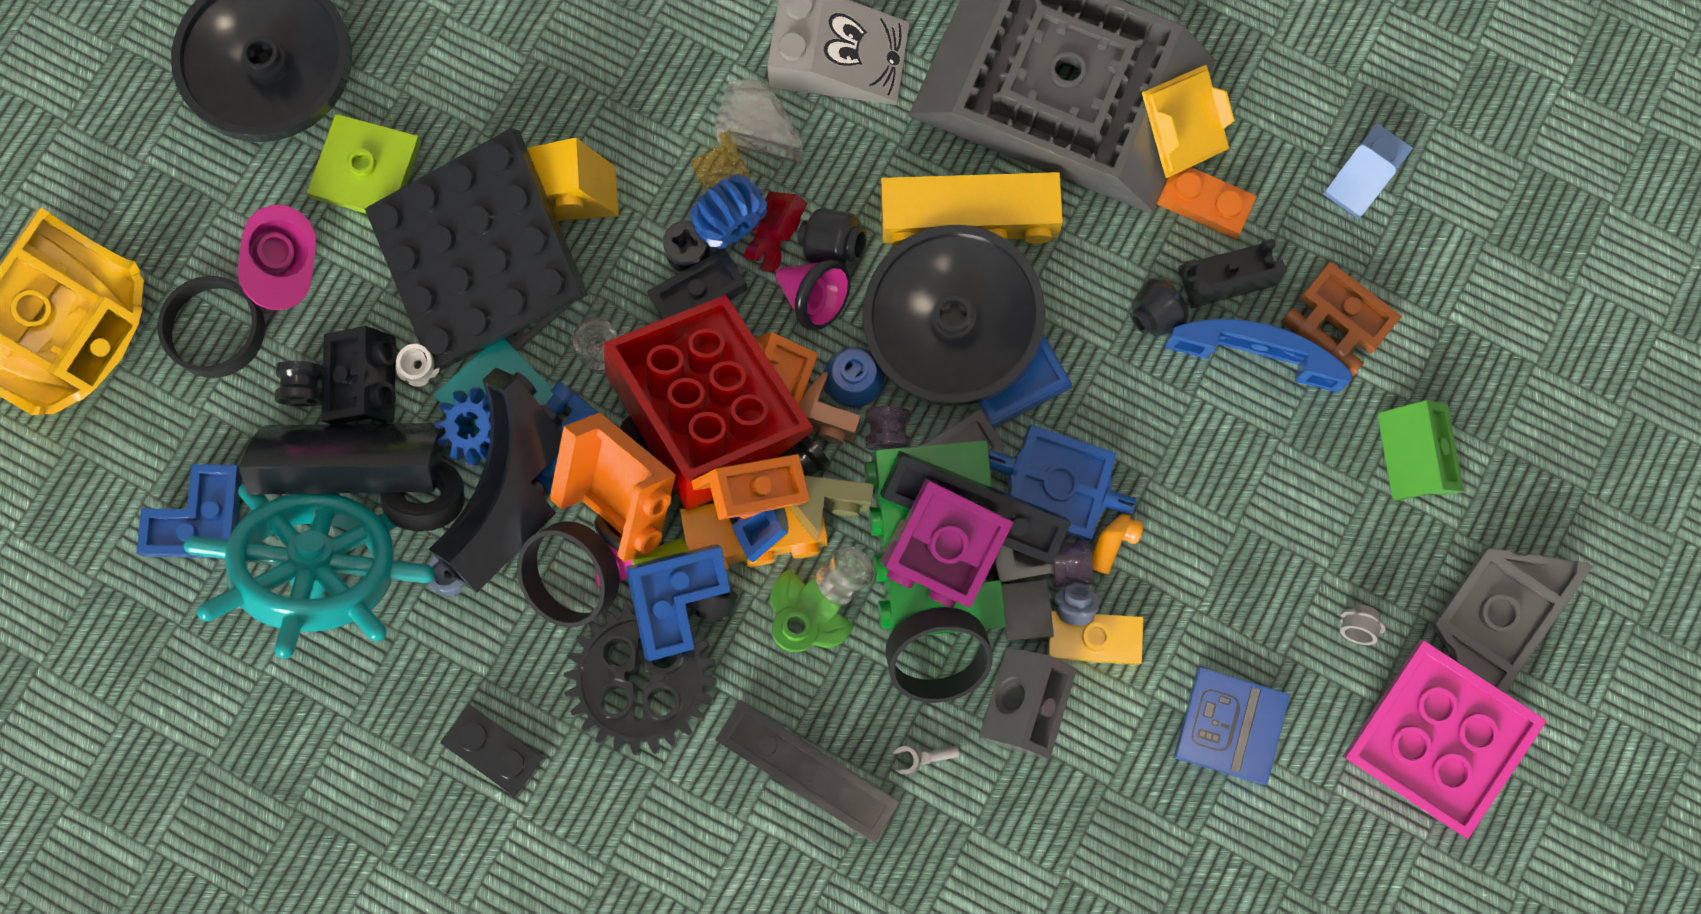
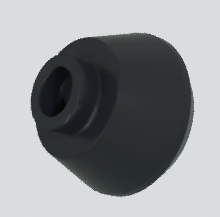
M1149 278L1144 282L1132 301L1133 311L1130 313L1131 320L1136 328L1145 335L1150 333L1158 337L1170 334L1174 327L1187 324L1189 317L1188 307L1177 289L1165 279Z

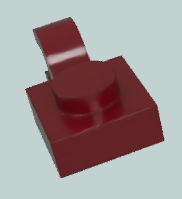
M768 192L765 198L767 213L760 220L759 226L751 230L756 236L746 247L744 258L759 261L764 252V260L759 268L764 272L774 273L779 268L782 259L780 241L789 242L793 233L799 227L800 218L808 203L797 194Z

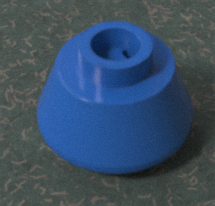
M848 347L836 352L828 360L824 372L829 373L825 387L828 394L836 402L845 406L860 407L869 404L877 398L884 386L885 374L877 365L871 352L864 348Z

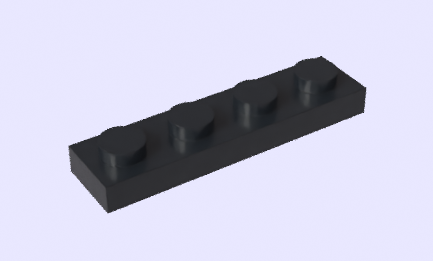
M902 451L898 452L880 492L883 499L911 509L925 479H928L1014 522L1003 546L1052 565L1071 525L1067 517Z
M740 700L715 739L873 843L876 842L900 803L742 700Z

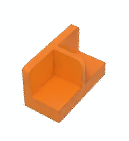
M799 454L716 468L691 481L693 490L711 488L719 520L733 517L746 519L764 511L801 505L810 501Z

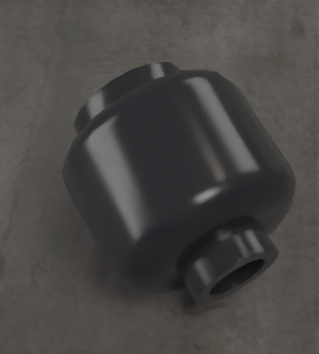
M820 208L814 211L808 220L802 221L798 230L797 240L799 246L803 247V253L808 262L819 263L832 259L840 261L846 268H849L853 262H859L866 247L867 232L864 227H861L859 219L854 214Z

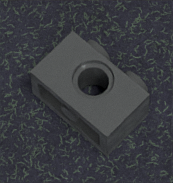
M1006 647L979 737L1010 750L1050 760L1077 669L1050 655Z

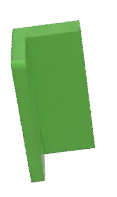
M1424 400L1378 414L1391 495L1394 500H1405L1427 494L1448 496L1464 492L1448 404Z

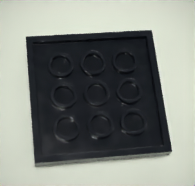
M510 128L364 208L420 345L424 346L434 358L433 370L440 368L439 371L588 296L520 130Z

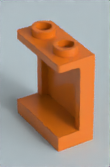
M599 412L564 426L549 500L561 510L581 501L587 504L622 534L617 556L624 562H627L642 554H649L658 547L662 539L661 532L666 512L671 503V492L676 474Z

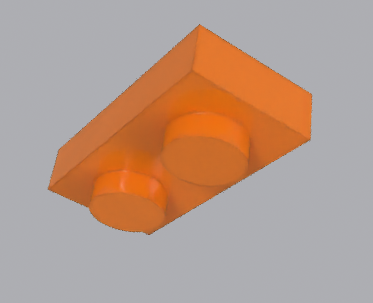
M1190 167L1167 179L1156 204L1237 239L1257 196Z

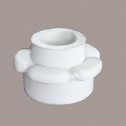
M420 344L407 345L397 355L396 372L401 380L409 381L411 386H424L429 383L430 378H435L439 373L440 368L433 370L434 358L432 354ZM417 361L422 362V366L419 369L415 368Z

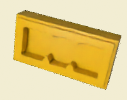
M1051 611L1054 637L1048 640L1047 655L1058 660L1131 665L1142 664L1143 617L1095 614L1092 622L1077 626L1062 621L1057 611Z

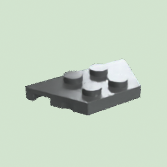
M1484 548L1434 619L1432 625L1453 660L1505 693L1593 566L1588 562L1570 561L1550 558L1548 556Z

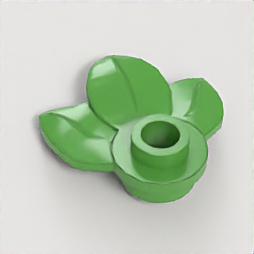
M787 570L778 577L771 590L769 600L776 614L772 623V636L779 647L789 652H802L812 645L833 648L842 644L848 638L854 626L846 618L837 614L844 596L843 586L838 578L820 577L811 580L805 585L792 570ZM791 622H798L802 625L804 631L799 634L792 633L787 625Z

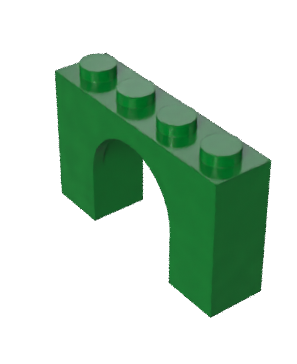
M987 440L875 450L871 453L872 461L865 462L866 483L874 484L873 489H875L876 508H869L870 530L872 536L879 535L881 554H876L873 557L876 582H884L885 601H878V616L880 628L888 629L889 636L894 628L907 617L926 609L947 607L928 597L931 589L917 582L910 589L888 578L886 574L889 569L885 568L880 562L900 520H905L910 511L909 508L883 499L880 494L899 451H902L992 487ZM1001 580L984 581L971 608L958 602L954 606V608L974 615L981 621L985 629L1006 627ZM951 630L937 631V632H932V633H929V634H926V635L943 634V633H953V632H959V631H951Z

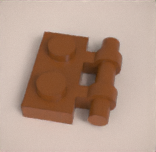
M1330 261L1299 299L1313 310L1311 314L1306 318L1292 307L1281 322L1295 332L1294 334L1302 336L1332 354L1352 372L1353 377L1364 364L1363 361L1350 352L1354 346L1358 344L1371 354L1402 316ZM1324 319L1345 334L1339 343L1318 327Z

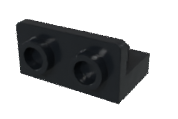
M368 326L324 334L322 422L342 424L365 419L382 423L394 421L396 401L395 366L397 357L396 338L394 335Z

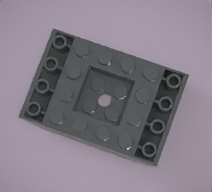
M960 0L912 105L909 117L1045 172H1060V178L1152 214L1167 178L1164 174L1142 92L1203 65H1207L1210 75L1216 60L1184 25L1121 0ZM1060 64H1071L1077 68L1079 77L1072 81L1063 80L1058 77L1055 68Z

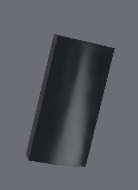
M433 423L265 425L256 432L248 444L239 465V470L247 495L434 492L444 449L437 441L446 431L445 429L436 428Z

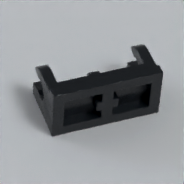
M1265 240L1258 245L1201 260H1189L1179 265L1178 269L1191 309L1275 287L1287 272L1283 260L1274 262L1272 249L1275 248V240Z

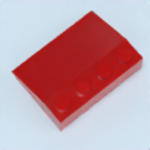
M727 295L603 343L605 375L653 456L676 474L673 489L686 511L714 500L711 488L693 490L692 480L716 468L777 458L813 431L812 424Z

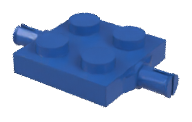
M1032 424L1027 427L1021 450L1014 458L992 451V449L988 450L990 469L1009 475V490L1007 494L1067 517L1071 525L1066 535L1090 541L1093 538L1098 518L1106 508L1127 515H1132L1135 507H1132L1136 504L1135 497L1132 498L1111 490V472L1117 454L1115 452Z

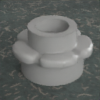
M1354 605L1352 609L1342 611L1340 633L1351 642L1361 645H1373L1377 643L1379 634L1385 632L1386 624L1384 621L1379 620L1380 614L1376 609L1367 605Z

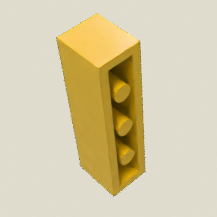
M1060 172L881 178L882 243H892L894 247L918 232L944 225L974 226L993 232L1006 240L1025 239L1030 244H1042L1051 241L1052 238H1058L1063 224Z

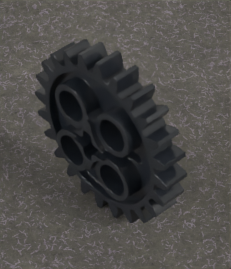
M627 603L623 604L621 618L617 619L609 610H606L605 619L607 624L601 627L593 621L589 622L590 629L594 634L591 639L577 635L576 640L584 647L582 654L568 653L567 655L569 659L578 664L577 670L564 672V677L576 681V687L564 692L565 696L580 700V703L570 711L573 716L587 714L588 718L583 723L581 729L584 732H589L599 727L600 730L597 734L596 742L602 745L613 736V751L619 753L627 741L631 743V750L635 756L640 755L643 743H648L651 751L654 754H658L660 740L664 738L672 747H677L675 732L681 730L691 737L693 731L688 721L694 718L704 722L706 719L703 713L697 709L699 704L714 703V699L704 693V687L717 685V679L705 675V670L714 667L716 661L711 658H701V654L710 647L708 641L693 642L694 650L679 653L676 662L669 668L657 667L654 660L648 661L646 658L644 659V670L653 678L651 682H644L643 717L637 721L634 718L638 698V687L633 682H630V676L638 675L640 669L639 640L641 637L636 614L634 615ZM696 625L690 627L693 640L699 632V628ZM616 643H628L631 649L629 660L622 666L610 665L608 661L609 649ZM614 689L625 690L628 697L627 706L619 713H608L604 703L607 694ZM665 690L672 692L675 697V705L672 711L662 716L655 715L651 709V701L654 695Z

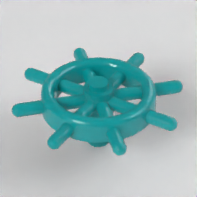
M243 483L239 487L238 493L252 511L237 524L229 540L191 536L184 542V549L188 554L225 559L227 582L230 590L202 603L197 609L198 617L202 621L208 622L241 607L260 622L280 629L274 651L282 659L289 658L294 654L300 632L329 630L344 626L353 621L370 640L375 642L383 640L386 637L387 629L371 610L386 595L392 579L430 583L435 578V570L430 565L394 561V547L389 531L397 526L388 520L385 513L377 516L363 504L341 496L340 493L289 494L269 501L264 494L247 495ZM311 524L310 530L301 533L293 526ZM331 525L347 530L332 539L328 538ZM274 534L285 547L260 543ZM365 543L373 558L346 555L344 553ZM248 562L278 565L254 578L247 568ZM337 573L361 575L364 577L350 588ZM290 581L292 586L290 597L271 592V590Z

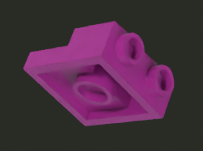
M925 479L906 519L900 520L880 562L885 568L889 569L886 576L891 580L910 589L917 582L931 589L928 597L949 608H954L956 602L971 608L1014 522Z

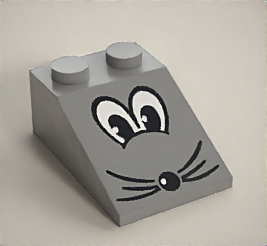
M778 0L767 64L769 87L897 105L910 22L851 0Z

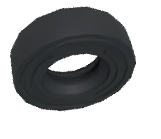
M441 461L435 486L440 491L437 499L427 503H414L405 498L406 493H380L382 510L388 520L401 529L421 532L433 531L444 527L459 516L464 506L463 479L454 467Z

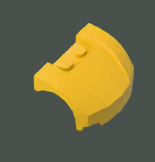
M42 207L36 209L0 264V397L30 415L56 414L73 403L81 401L93 392L121 361L139 325L142 313L144 284L135 261L121 257L104 248Z

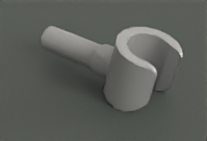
M901 746L893 752V754H901L908 751L914 757V763L911 768L896 770V772L904 775L916 773L921 765L930 764V762L960 757L958 746L929 751H917L909 746Z

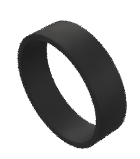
M202 276L181 284L168 296L159 313L157 330L162 348L174 362L195 375L206 378H219L238 372L254 359L264 340L265 320L260 306L244 293L239 284L224 277ZM210 289H228L243 295L251 310L252 325L248 339L239 352L227 361L212 366H196L184 362L177 354L172 339L173 323L181 307L196 294Z
M571 521L554 523L531 536L522 546L518 556L517 575L526 600L541 617L555 625L569 628L585 625L609 609L617 597L620 576L615 556L603 538L583 524ZM557 535L565 537L578 544L591 558L600 581V597L593 612L581 613L572 611L559 604L546 590L540 578L537 565L538 549L545 536Z
M949 607L930 608L907 617L891 632L885 649L890 678L895 688L908 698L926 703L947 702L969 694L986 679L993 662L987 632L981 621L967 611ZM959 631L975 637L982 643L981 650L976 659L964 670L949 677L930 680L919 679L903 673L895 665L898 656L909 643L932 632Z

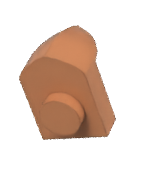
M824 372L806 391L799 406L812 424L813 429L819 431L817 435L820 438L836 444H843L844 440L855 443L860 428L861 416L821 403L829 373Z

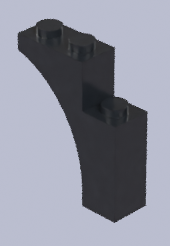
M496 367L482 380L490 408L491 430L487 459L481 478L465 509L451 527L429 548L432 554L456 580L476 593L522 548L531 536L536 534L556 514L554 509L545 500L549 495L548 491L535 477L558 455L562 432L559 428L563 423L550 408L545 405L541 406L533 397L537 390L524 375L519 372L512 375Z

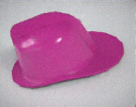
M269 205L258 209L247 220L243 230L238 261L239 283L244 293L253 302L270 310H286L298 305L308 294L312 282L316 234L310 221L300 211L286 205Z

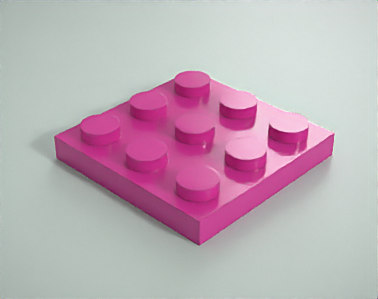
M1419 640L1342 757L1452 830L1469 839L1547 720L1426 641Z

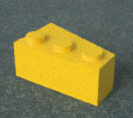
M571 138L527 148L557 221L619 216L616 167L578 138Z

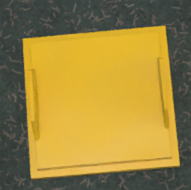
M1207 65L1198 67L1142 92L1166 178L1229 149L1224 129L1235 121L1227 91L1212 86Z

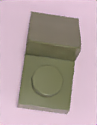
M804 475L810 501L789 507L812 538L818 542L821 532L823 506L832 507L831 512L836 515L847 517L859 516L860 511L868 512L872 503L874 484Z

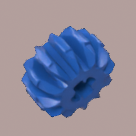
M736 174L728 179H721L718 184L709 187L704 195L697 198V204L692 206L690 210V215L692 216L690 221L695 226L694 230L703 241L705 240L710 247L726 248L730 243L736 244L739 239L748 236L753 228L759 226L760 220L767 213V202L762 197L763 193L755 183H752L747 176Z
M472 387L468 395L461 390L453 392L454 405L446 402L439 405L441 411L447 417L446 420L439 419L433 424L438 429H445L446 433L439 438L437 443L443 447L451 446L449 453L451 459L460 460L465 457L467 465H478L481 457L485 461L487 459L491 430L488 397L485 395L483 388ZM472 418L476 419L475 424L480 428L478 434H473L475 428L470 425Z

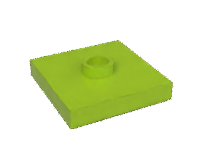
M335 114L307 195L317 201L366 213L364 208L407 185L422 141L417 135Z

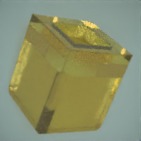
M728 131L719 134L721 147L691 161L692 169L704 193L708 191L709 187L718 184L721 179H728L732 175L747 176L751 181L750 174Z

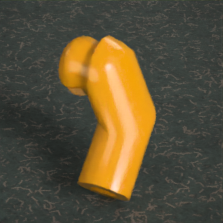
M1119 515L1100 533L1088 567L1104 574H1110L1122 540L1131 544L1138 543L1143 532V523L1139 520L1131 519V515Z

